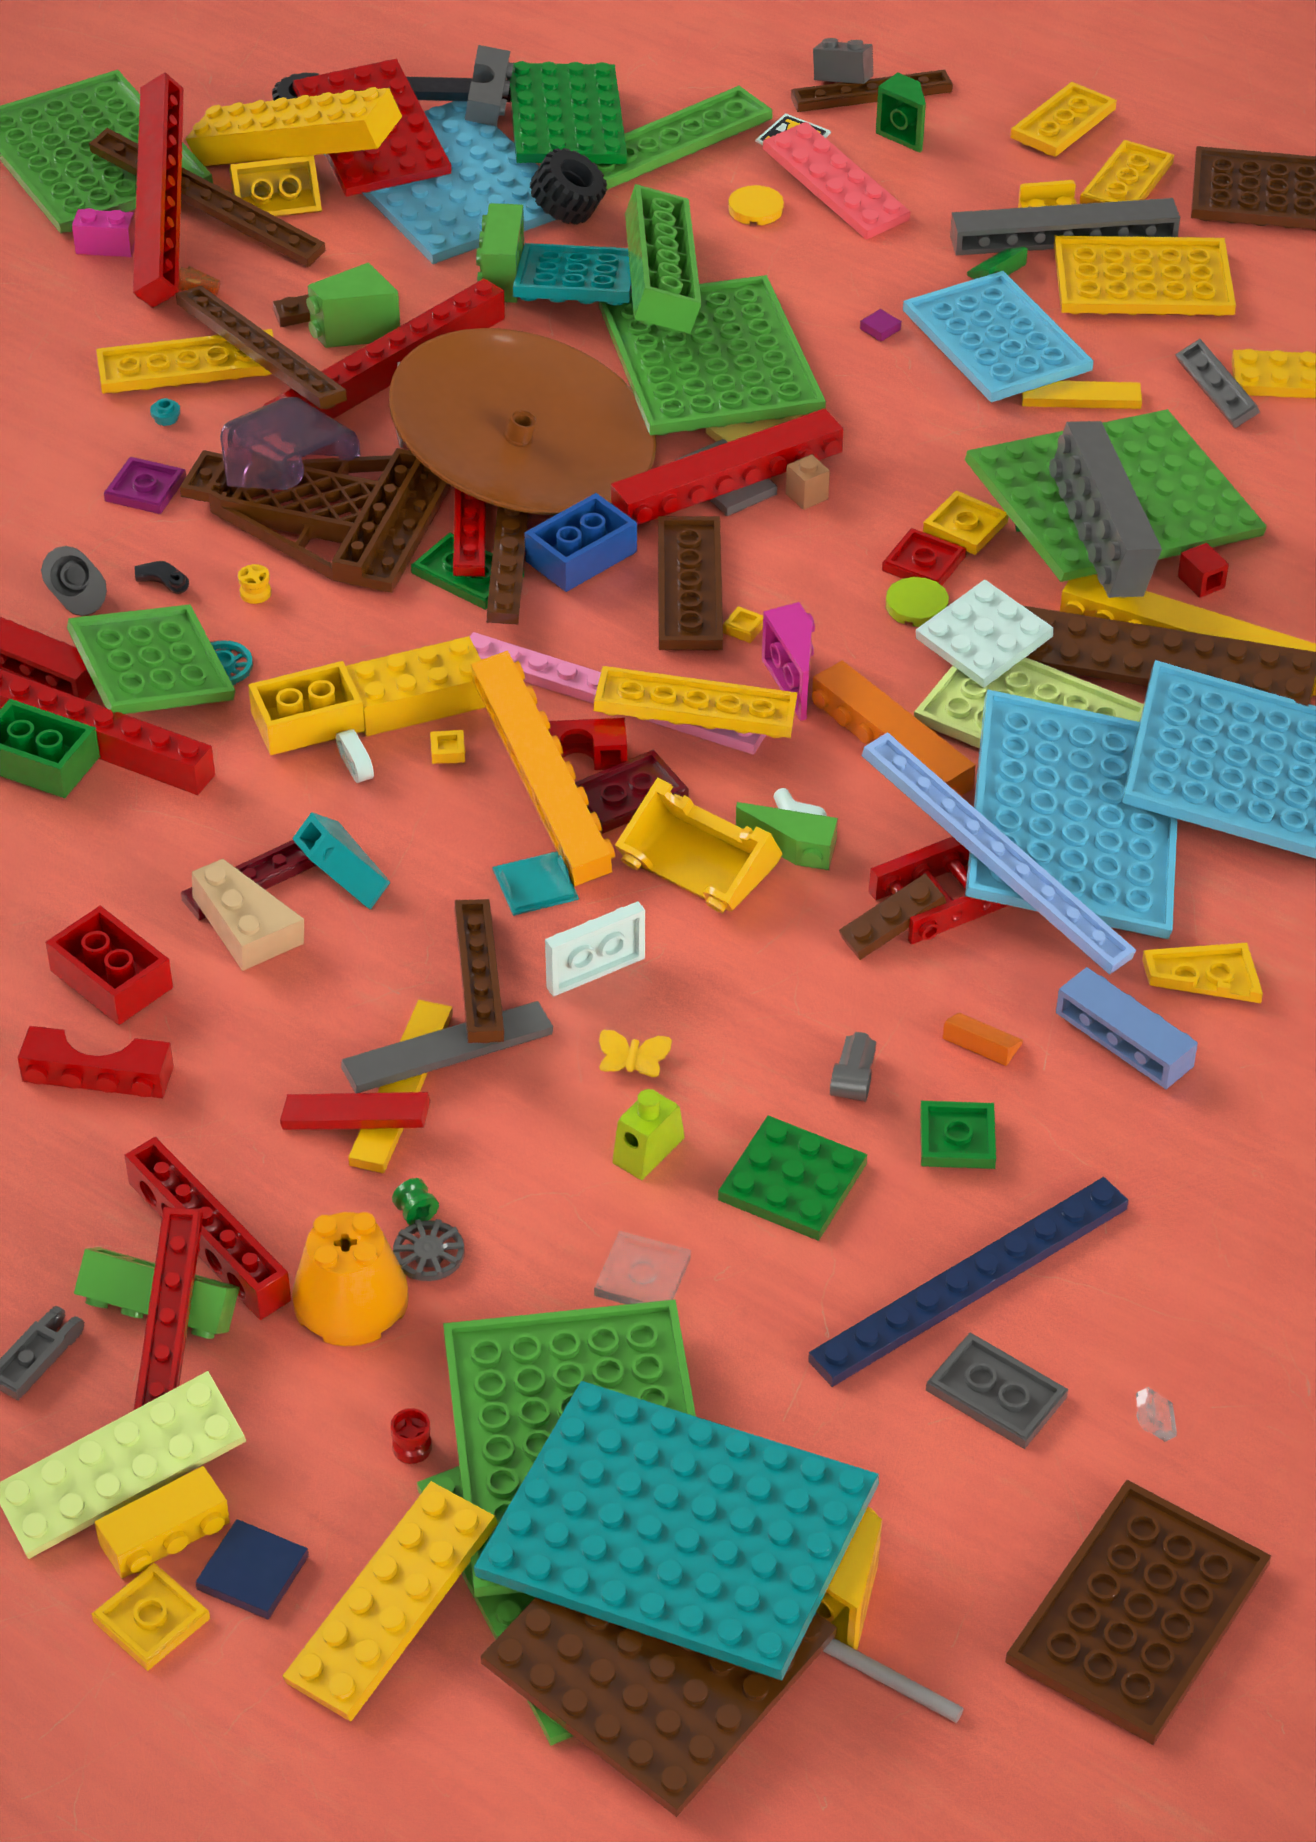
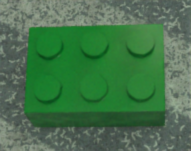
M9 699L0 709L1 777L66 798L100 757L95 727L13 699Z

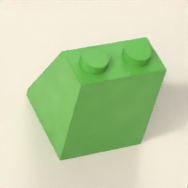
M369 262L308 285L309 298L306 299V303L310 311L311 320L308 323L309 331L312 337L317 338L326 348L370 344L400 327L398 291Z

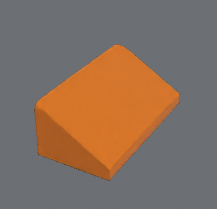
M960 1012L948 1018L943 1027L942 1039L1004 1066L1008 1065L1023 1043V1039Z

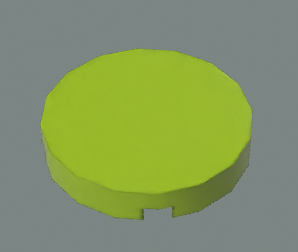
M921 577L905 578L893 583L887 590L885 608L888 614L897 622L905 624V621L912 622L913 626L920 627L948 606L949 595L946 589L936 581Z

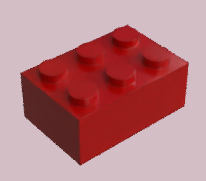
M101 905L45 942L50 971L117 1025L122 1024L173 988L169 958Z

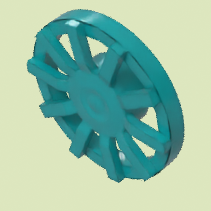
M233 641L211 642L233 686L249 676L253 668V661L250 651L245 646ZM235 650L240 653L234 656V654L231 651ZM242 657H245L246 660H247V662H241V663H237V662H236L237 660L241 659ZM238 667H245L242 671L236 669Z

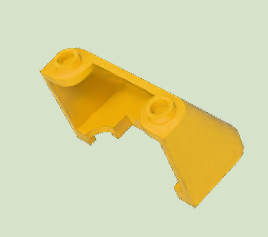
M657 777L615 844L617 850L623 855L621 861L634 870H639L642 867L705 899V903L719 913H723L725 910L733 911L773 870L783 855L771 833L757 826L754 831L748 826L742 829L694 805L691 799L685 795L683 798L677 794L672 795L670 792L673 788L672 784Z

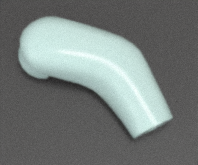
M786 788L778 789L774 793L773 797L778 809L827 816L826 811L819 806L795 801Z

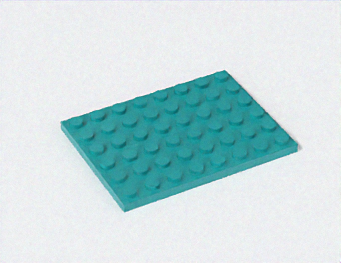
M581 1381L474 1565L475 1576L783 1680L879 1485V1474Z

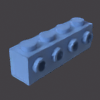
M1088 967L1059 988L1056 1014L1164 1089H1168L1194 1067L1198 1042Z

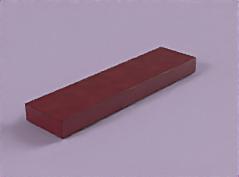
M291 840L235 868L266 890L317 865ZM192 887L182 891V901L199 921L206 918L193 898Z

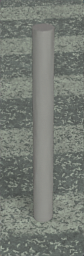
M835 1638L823 1650V1652L955 1723L958 1722L964 1708Z

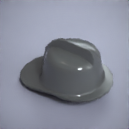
M69 546L57 547L47 554L42 563V578L48 589L71 613L81 616L90 615L99 610L106 598V581L88 557L77 548Z

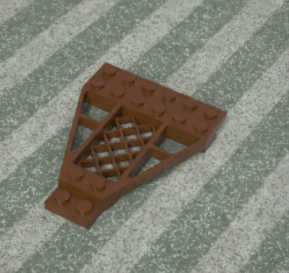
M396 448L393 455L284 461L251 455L230 456L203 450L181 484L180 494L181 497L209 502L211 513L333 581L393 593L451 485L432 473L410 450ZM383 471L378 481L348 475L349 473ZM281 488H284V489H285V490H283V491H280V492H277V493H274V494L271 492V491L278 490V489H281ZM262 494H264V496H265V497L258 498V499H255V500H252V499H251V498H253V497H256V496H259V495H262ZM309 494H313V495H314V496H312V497H309V498H306V499H303V500L300 498V497H303V496H306V495H309ZM293 500V503L284 506L280 505L281 503ZM338 500H342V501H343V502H341V503H338V504H335V505H332V506L329 504V503H331V502L338 501ZM322 506V509L310 512V509ZM351 512V515H348V516H345V517H342V518H339V516H338V515H342V514ZM271 529L300 536L296 542H293ZM313 538L342 544L331 563L305 549L308 542Z

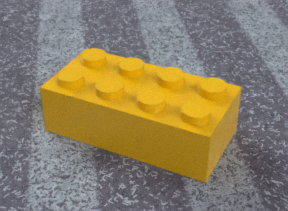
M470 636L346 665L363 701L364 733L366 737L485 708L473 683L471 664L480 661L481 658Z

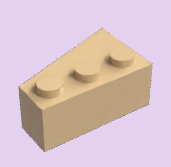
M220 859L192 871L193 898L242 971L304 944V918L226 860Z

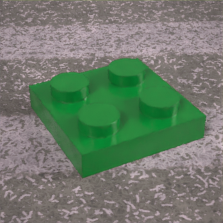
M921 1101V1166L995 1169L994 1103Z

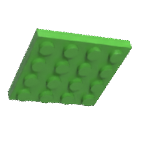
M191 604L68 618L67 630L105 707L113 713L129 714L234 700L236 690Z

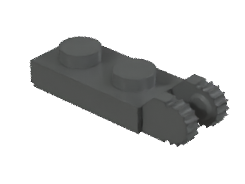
M55 1306L39 1322L35 1321L0 1358V1391L19 1400L68 1348V1345H72L77 1337L82 1334L85 1326L84 1320L74 1316L56 1332L57 1328L65 1320L66 1312L64 1309Z

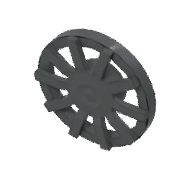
M436 1219V1221L416 1220L414 1224L409 1225L404 1230L401 1229L393 1245V1252L404 1274L420 1281H435L451 1275L459 1268L465 1254L464 1241L457 1228H453L439 1219ZM425 1230H432L431 1234L426 1235ZM438 1231L445 1232L439 1238L436 1237ZM419 1232L420 1238H417L412 1234ZM450 1237L456 1241L455 1243L443 1244ZM407 1239L414 1243V1245H402V1243ZM458 1249L456 1257L444 1252V1250ZM400 1252H414L404 1259L400 1257ZM443 1259L451 1262L448 1266L441 1269L440 1263ZM415 1260L418 1266L415 1270L407 1264ZM424 1267H434L435 1271L425 1272L423 1269Z

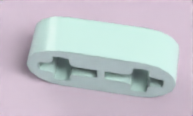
M350 729L337 733L336 743L339 753L355 782L359 783L373 779L374 770L371 759L355 730Z

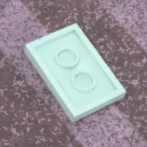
M639 901L545 939L546 988L554 997L645 959V909Z

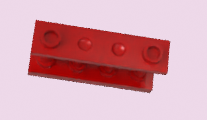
M953 836L870 869L869 893L875 901L895 894L924 874L929 877L944 895L945 904L910 917L908 941L911 945L922 940H930L937 934L1009 906L967 896L953 900L939 884L935 877L951 872L966 890L968 870L964 866L969 861V850Z

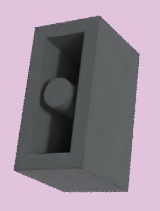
M836 38L823 39L820 44L813 48L814 80L866 83L873 77V44H863L862 40H850L845 43L838 42Z

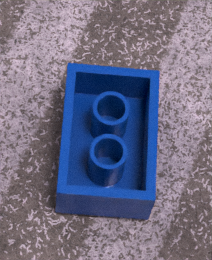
M597 493L525 532V561L565 592L637 552V522Z

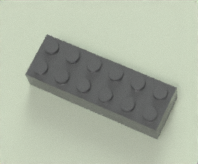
M1066 422L1063 433L1058 438V448L1054 459L1050 461V475L1055 479L1059 488V495L1065 501L1069 517L1075 523L1079 539L1085 545L1089 561L1093 563L1098 574L1099 583L1103 585L1108 598L1144 597L1162 550L1160 543L1102 422Z

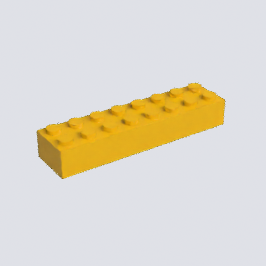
M372 87L364 91L354 92V90H347L337 94L327 92L319 96L309 97L308 95H302L292 99L282 97L275 101L264 102V100H258L248 104L238 102L230 106L214 105L206 110L204 117L193 126V130L185 139L192 153L204 166L379 148L402 118V115L389 88L377 89Z

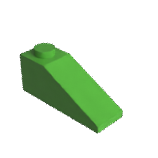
M737 802L736 826L742 829L748 826L753 831L757 826L771 833L782 851V858L795 865L829 870L836 845L838 818Z

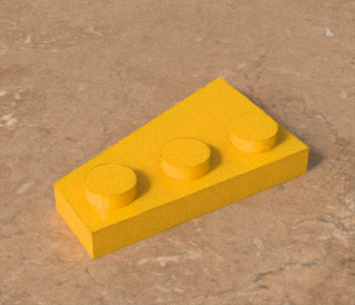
M1248 943L1143 951L1142 961L1150 986L1255 1003L1262 1002L1263 992Z

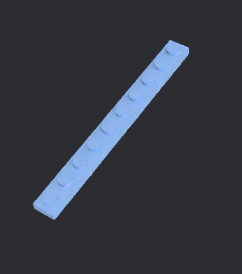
M888 732L864 746L861 755L1109 975L1133 959L1136 952L1133 946Z

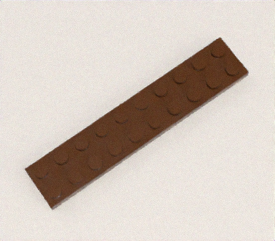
M1024 606L1053 627V637L1026 656V658L1064 673L1148 686L1153 664L1157 660L1290 698L1296 703L1309 706L1316 683V652Z

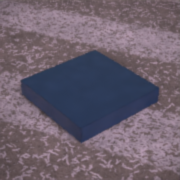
M236 1519L197 1578L196 1588L201 1592L269 1620L309 1557L308 1548Z

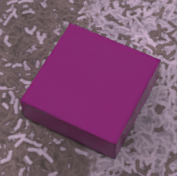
M879 309L860 321V329L877 340L883 341L901 330L902 321Z

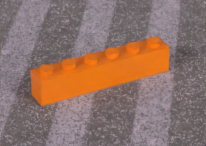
M841 660L813 676L812 701L818 708L823 709L832 716L839 725L844 726L857 736L862 743L868 745L888 732L960 796L974 788L976 764L846 662Z

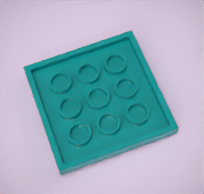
M525 243L513 285V297H520L524 301H534L537 298L549 299L557 303L566 300H578V302L583 304H591L595 301L607 302L610 305L629 303L632 289L628 248Z

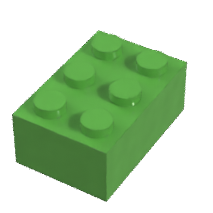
M489 203L488 214L482 215V231L479 234V248H477L476 264L480 266L477 282L484 278L504 290V302L517 303L518 297H513V285L524 248L523 205Z

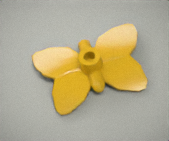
M604 1029L600 1032L599 1044L606 1057L601 1061L599 1069L609 1072L619 1071L626 1067L628 1072L637 1070L641 1074L657 1077L660 1073L658 1061L665 1059L670 1052L672 1040L667 1036H656L645 1040L639 1047V1040L633 1039L629 1047L626 1038L614 1030Z

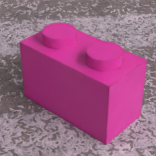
M91 208L77 210L72 223L76 254L132 257L135 244L134 212H123L120 210L102 211Z

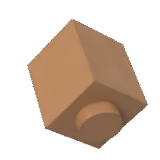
M812 454L788 464L786 495L803 510L828 500L830 470Z

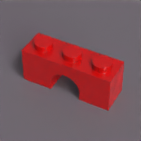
M625 717L549 721L550 729L548 731L551 737L555 735L558 737L563 750L562 758L572 753L586 754L592 758L594 770H606L627 761Z

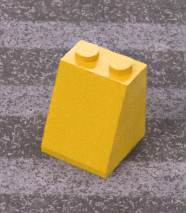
M867 1507L816 1611L837 1627V1634L834 1638L855 1650L859 1646L879 1561L882 1519L870 1507Z

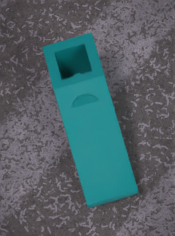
M311 812L292 838L314 864L367 908L371 909L391 883L339 821Z

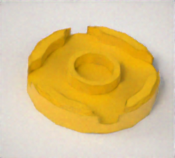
M752 185L738 188L731 193L728 199L729 214L743 224L750 225V221L757 222V225L770 224L779 219L783 213V197L778 191L766 186Z

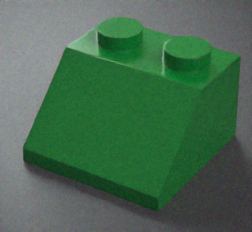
M897 72L878 86L876 134L920 153L923 150L926 102L919 81Z

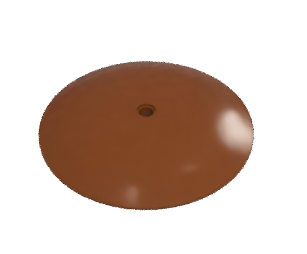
M478 328L450 332L430 339L413 349L401 361L392 377L389 389L391 417L397 432L412 454L446 483L470 496L499 507L531 514L557 515L595 493L612 504L611 483L650 470L655 460L656 435H649L633 390L622 378L595 358L548 337L500 328Z

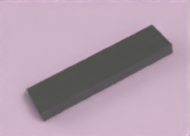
M1201 339L1175 354L1179 363L1234 428L1260 413L1256 403Z

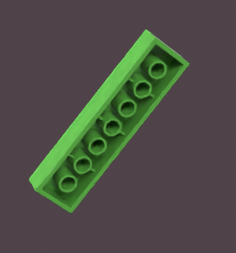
M635 184L625 212L634 319L645 325L655 324L666 327L674 333L685 332L691 334L701 306V295L689 199Z

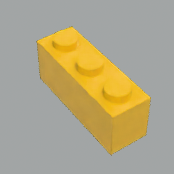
M202 1466L96 1520L95 1526L99 1545L120 1578L123 1579L133 1573L144 1571L150 1564L169 1554H176L182 1551L188 1544L206 1535L217 1533L223 1526L230 1523L227 1499L206 1468Z

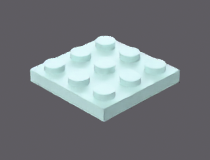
M985 579L916 629L917 640L983 688L1053 637V627Z

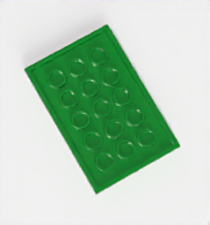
M524 61L514 63L512 77L508 81H510L509 93L516 163H542L550 151L552 152L557 148L560 150L566 148L570 151L575 150L583 156L585 155L595 164H627V149L615 64L604 62L597 64H582L579 62L557 64L553 62L527 63Z

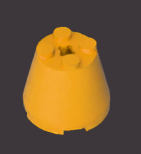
M341 1212L332 1215H321L315 1219L313 1228L308 1234L293 1285L294 1312L301 1326L305 1325L310 1331L323 1337V1342L337 1346H357L382 1338V1332L391 1327L399 1318H403L408 1306L407 1279L382 1229L376 1223L375 1217L368 1212Z

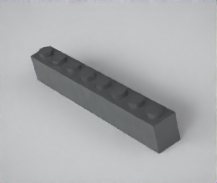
M1173 198L952 212L950 238L955 255L999 253L1004 249L1026 247L1028 251L1054 249L1055 236L1178 237L1180 215Z

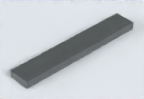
M536 1001L502 1011L504 1042L468 1043L465 1022L342 1059L341 1068L354 1092L361 1093L552 1035L553 1025L540 1003Z

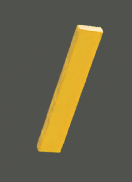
M418 999L400 1042L447 1028L453 1016L452 1006ZM427 1073L381 1086L377 1093L420 1092ZM404 1128L361 1129L348 1157L349 1166L385 1173Z

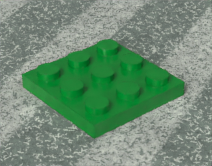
M768 1115L718 1190V1200L819 1241L865 1168L868 1154Z

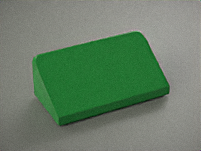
M1028 248L1004 249L967 271V275L973 279L1004 271L1009 275L1026 265Z

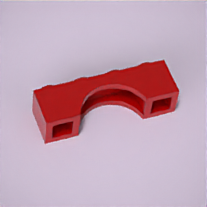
M29 1026L17 1057L22 1082L161 1099L164 1098L174 1068L170 1042L135 1038L128 1046L118 1052L94 1056L74 1049L66 1039L65 1030Z

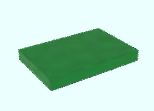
M448 533L411 564L412 574L484 610L487 609L493 553L485 550V576H453L454 534Z

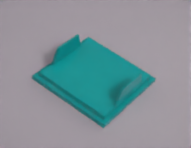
M557 851L492 867L513 916L579 900L570 880L568 869Z

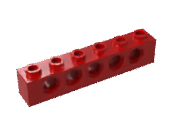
M156 1136L124 1155L129 1184L161 1217L163 1207L202 1209L204 1215L198 1256L224 1283L240 1287L238 1298L259 1320L264 1319L292 1301L288 1271Z

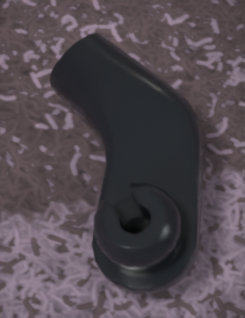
M156 561L135 566L136 582H159L176 594L184 593L189 588L187 576L168 562Z

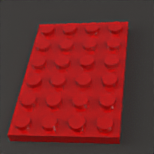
M397 58L293 80V89L297 97L302 95H308L309 97L319 96L327 92L337 94L347 90H354V92L364 91L372 87L377 89L389 88L399 108L402 118L378 149L325 154L346 197L451 174L452 165Z

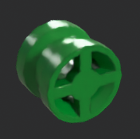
M419 1178L404 1181L396 1188L392 1195V1202L398 1210L403 1211V1217L409 1225L414 1224L416 1220H430L439 1208V1202L433 1194L428 1193L427 1185Z

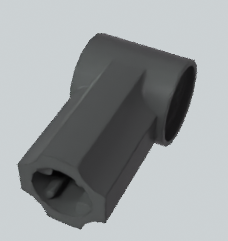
M855 1032L851 1036H846L839 1064L835 1063L830 1084L831 1096L866 1102L871 1083V1066L876 1052V1041L872 1040L868 1034Z

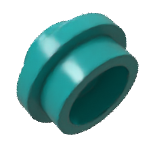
M164 398L151 406L150 413L157 424L168 426L177 422L181 410L177 402Z

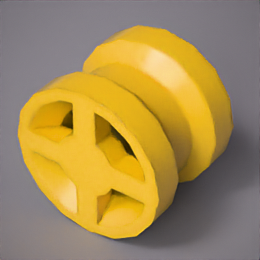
M251 564L241 568L238 572V581L241 585L239 592L244 602L258 604L270 598V574L265 566Z

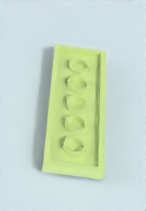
M209 1371L1 1481L0 1506L27 1558L30 1559L95 1524L96 1520L167 1485L246 1442L245 1435Z

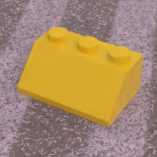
M314 155L230 165L229 172L233 194L275 217L322 211Z

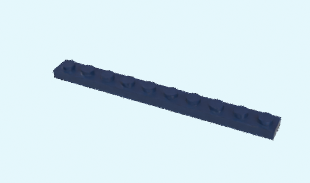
M1105 1177L1100 1178L809 1352L808 1362L831 1387L837 1385L1127 1210L1129 1200Z

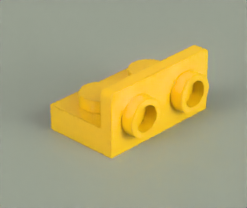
M1064 180L1021 184L1018 208L1077 204L1075 199V181Z

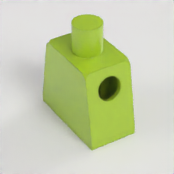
M645 1089L638 1094V1100L618 1120L613 1164L642 1181L685 1138L680 1107L655 1090Z

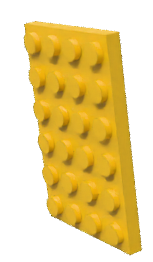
M1055 236L1054 251L1061 313H1098L1102 315L1109 313L1129 315L1184 314L1188 316L1195 314L1235 315L1236 303L1225 238Z

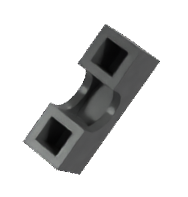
M478 45L473 79L466 107V121L497 126L499 115H505L507 100L502 99V97L508 98L510 81H506V79H511L514 63L509 62L510 51Z

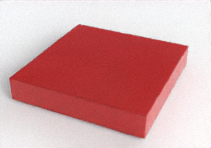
M911 528L882 562V571L902 579L910 577L927 578L938 582L942 586L966 557L967 548Z

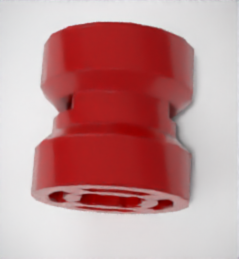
M407 1408L399 1411L391 1420L392 1451L395 1457L403 1463L417 1464L422 1462L432 1451L430 1420L423 1411Z

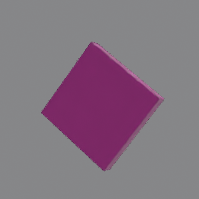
M129 457L105 490L104 499L106 502L161 514L185 480L186 470Z

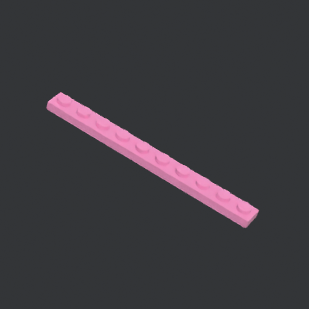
M475 632L471 634L470 638L481 660L508 650L513 661L520 662L525 674L524 682L594 704L601 672ZM655 719L646 720L753 755L766 736L757 733L741 734L734 730L720 728L706 729L702 726L691 724L676 725L668 721Z

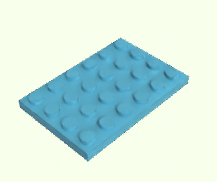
M1004 271L903 301V311L990 402L999 401L1093 370V360Z

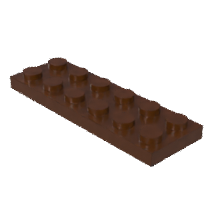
M658 516L659 650H723L720 516Z

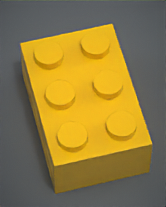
M343 661L248 684L251 714L270 755L336 739L337 733L354 729L356 734L365 731L363 701Z

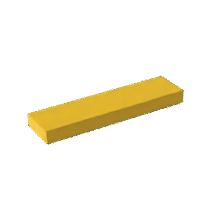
M1057 381L1021 393L1023 407L1141 409L1142 406L1140 382Z

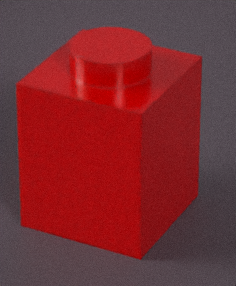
M1204 543L1181 552L1177 577L1201 598L1225 588L1229 563L1208 543Z

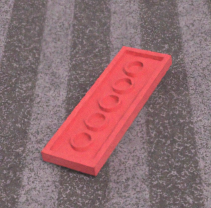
M808 122L799 124L763 141L764 151L866 240L909 221L910 210Z

